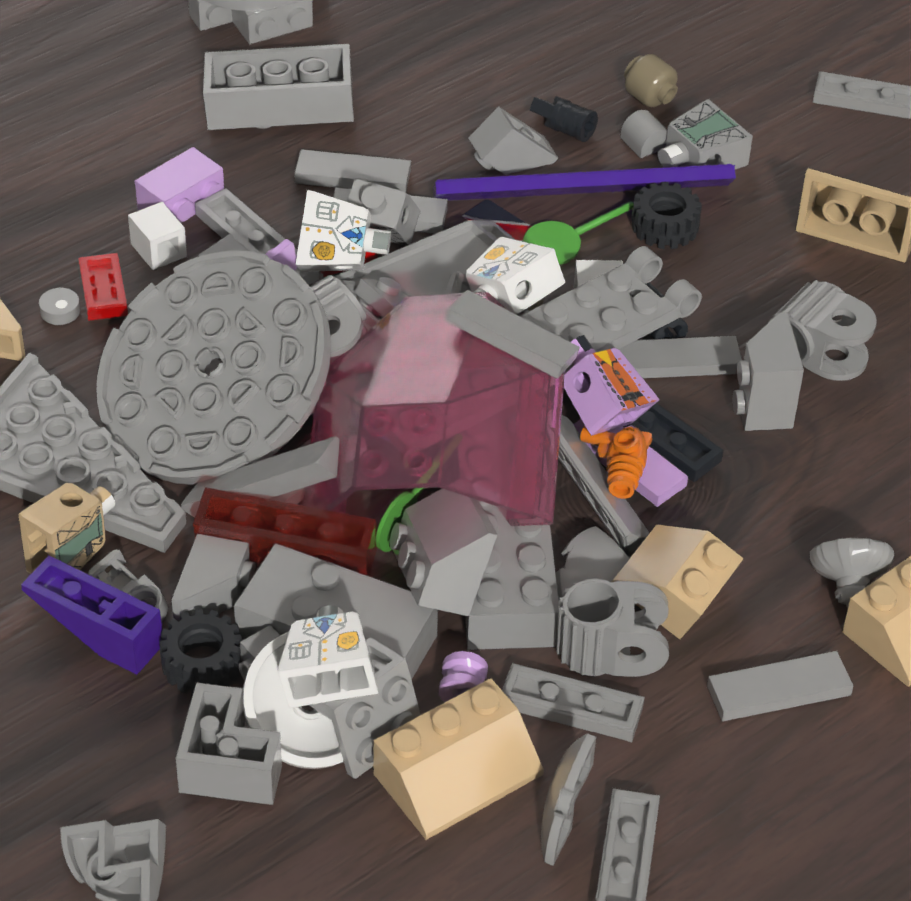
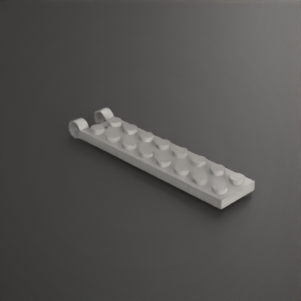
M642 246L630 254L626 263L520 317L569 342L585 335L596 352L611 348L619 350L678 318L691 315L698 308L702 294L687 280L682 279L672 284L665 296L660 298L645 284L657 277L662 269L663 261L648 247ZM475 338L358 397V410L409 460L453 437L455 434L560 381L562 376L574 364L572 363L557 379L495 346Z

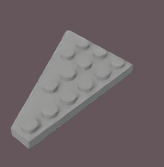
M28 353L0 386V490L35 503L65 483H73L88 493H91L98 486L103 487L111 493L115 500V506L103 516L105 530L165 553L186 525L185 511L173 499L165 495L164 489L157 482L152 483L140 470V464L121 444L113 441L111 433L105 427L100 428L89 417L88 409L69 390L61 386V381L54 374L49 375L39 364L38 357Z

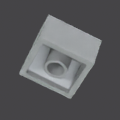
M788 312L778 313L746 343L744 360L738 361L737 378L740 387L739 390L733 391L732 400L735 415H741L744 431L790 429L794 426L804 369Z

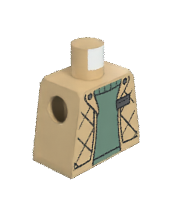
M65 483L20 512L19 521L26 571L32 574L48 556L81 570L105 543L103 516L115 506V500L111 493L100 486L96 487L91 493H88L73 483Z

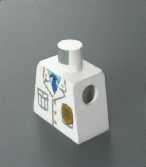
M307 190L296 266L300 271L362 270L366 252L388 255L391 231L370 228L371 213L364 207Z
M505 237L498 238L466 271V278L471 292L514 314L521 313L565 283L553 248Z
M328 605L320 608L315 618L297 620L291 624L278 667V673L289 708L378 694V686L358 613L353 611L344 613L339 607Z

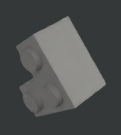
M196 683L176 755L179 793L273 805L282 769L280 732L244 728L243 688Z

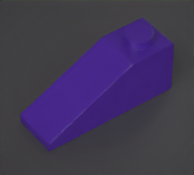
M48 556L21 584L24 593L100 657L136 675L160 649L162 633L160 609L56 558Z

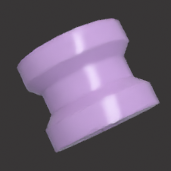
M466 651L453 652L447 655L443 660L442 666L444 678L439 686V696L442 701L447 702L484 682L488 672V664L485 659L475 653Z

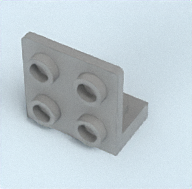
M372 637L365 641L378 686V694L310 705L332 720L347 774L354 779L374 766L373 740L421 715L406 658Z

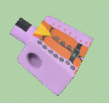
M585 335L571 341V343L580 348L576 359L573 361L574 366L562 376L561 383L591 436L632 424L659 401L657 395L620 350L611 348L596 352Z

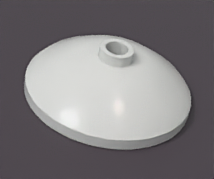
M287 632L268 643L256 656L247 672L243 686V710L248 727L251 729L280 732L281 759L286 764L306 769L326 768L340 764L344 761L332 720L316 709L307 711L302 706L292 708L288 706L278 673V667L289 634Z

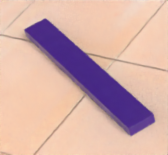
M722 164L442 179L435 181L433 198L451 201L635 191L643 187L649 189V185L652 183L661 186L662 182H668L669 186H674L675 183L681 184V188L726 186L736 179L735 165Z

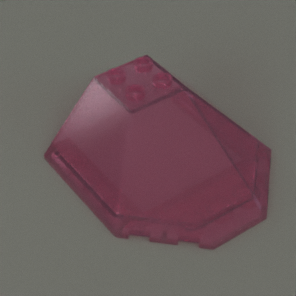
M473 292L505 308L489 292ZM463 293L407 296L365 333L350 350L343 353L329 366L325 385L315 405L310 444L334 436L340 439L337 477L305 487L300 531L304 533L343 531L347 498L356 490L440 487L506 509V520L510 526L552 525L565 371L558 379L445 321L448 308Z

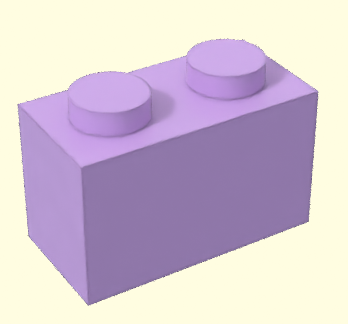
M192 147L135 180L137 208L142 210L163 202L179 222L182 223L196 214L195 203L224 189L223 168Z

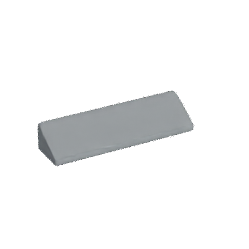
M545 408L539 410L538 420L542 436L616 543L628 557L632 556L649 535V531L626 499L614 497L609 492L606 470L587 443L580 440V433L567 417Z
M334 436L199 482L184 499L181 508L200 521L336 478L340 439Z

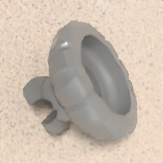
M841 538L823 542L810 551V561L813 568L821 576L836 581L838 589L835 591V598H838V603L844 604L848 608L852 596L870 585L872 579L886 573L892 566L894 550L888 543L879 540Z

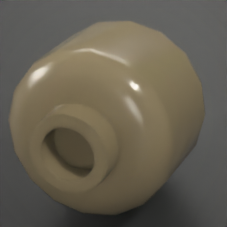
M655 54L637 56L629 63L625 70L624 78L626 79L625 87L627 92L649 108L659 106L662 103H669L677 93V71Z

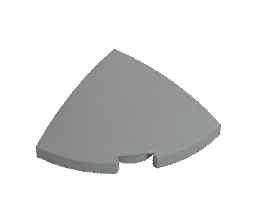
M595 526L582 531L563 549L562 556H565L567 553L568 556L564 568L556 572L558 600L560 597H564L565 589H570L574 582L578 583L585 579H604L612 582L629 560V557L619 545L598 527Z
M588 733L577 739L566 750L557 766L547 793L541 826V846L544 862L552 866L572 830L574 803L593 767L596 737Z
M154 819L112 826L106 820L60 827L63 853L72 874L80 883L86 882L96 892V898L101 901H157L163 874L166 825L162 821Z

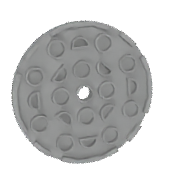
M240 250L220 251L205 254L173 268L174 274L156 286L151 282L128 305L131 311L120 328H113L101 356L97 375L96 391L100 418L111 433L113 441L121 444L140 464V469L156 478L179 484H197L234 469L270 458L300 430L319 400L325 385L331 358V336L325 310L313 289L295 270L287 264L283 265L262 253ZM220 358L223 363H219L218 367L210 372V376L205 373L206 366L213 359Z

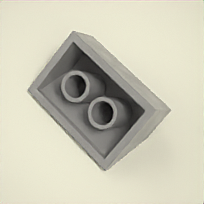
M459 479L406 508L401 523H396L393 526L390 535V548L397 558L398 566L401 568L406 578L407 586L410 587L418 606L469 616L498 535L469 482Z

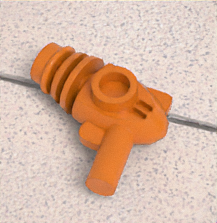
M584 426L581 431L580 440L597 445L599 457L607 458L609 492L614 497L621 499L631 497L638 488L639 480L643 475L647 462V449L652 442V433L640 431L639 428L634 426L623 427L618 433L606 431L591 436L586 426Z

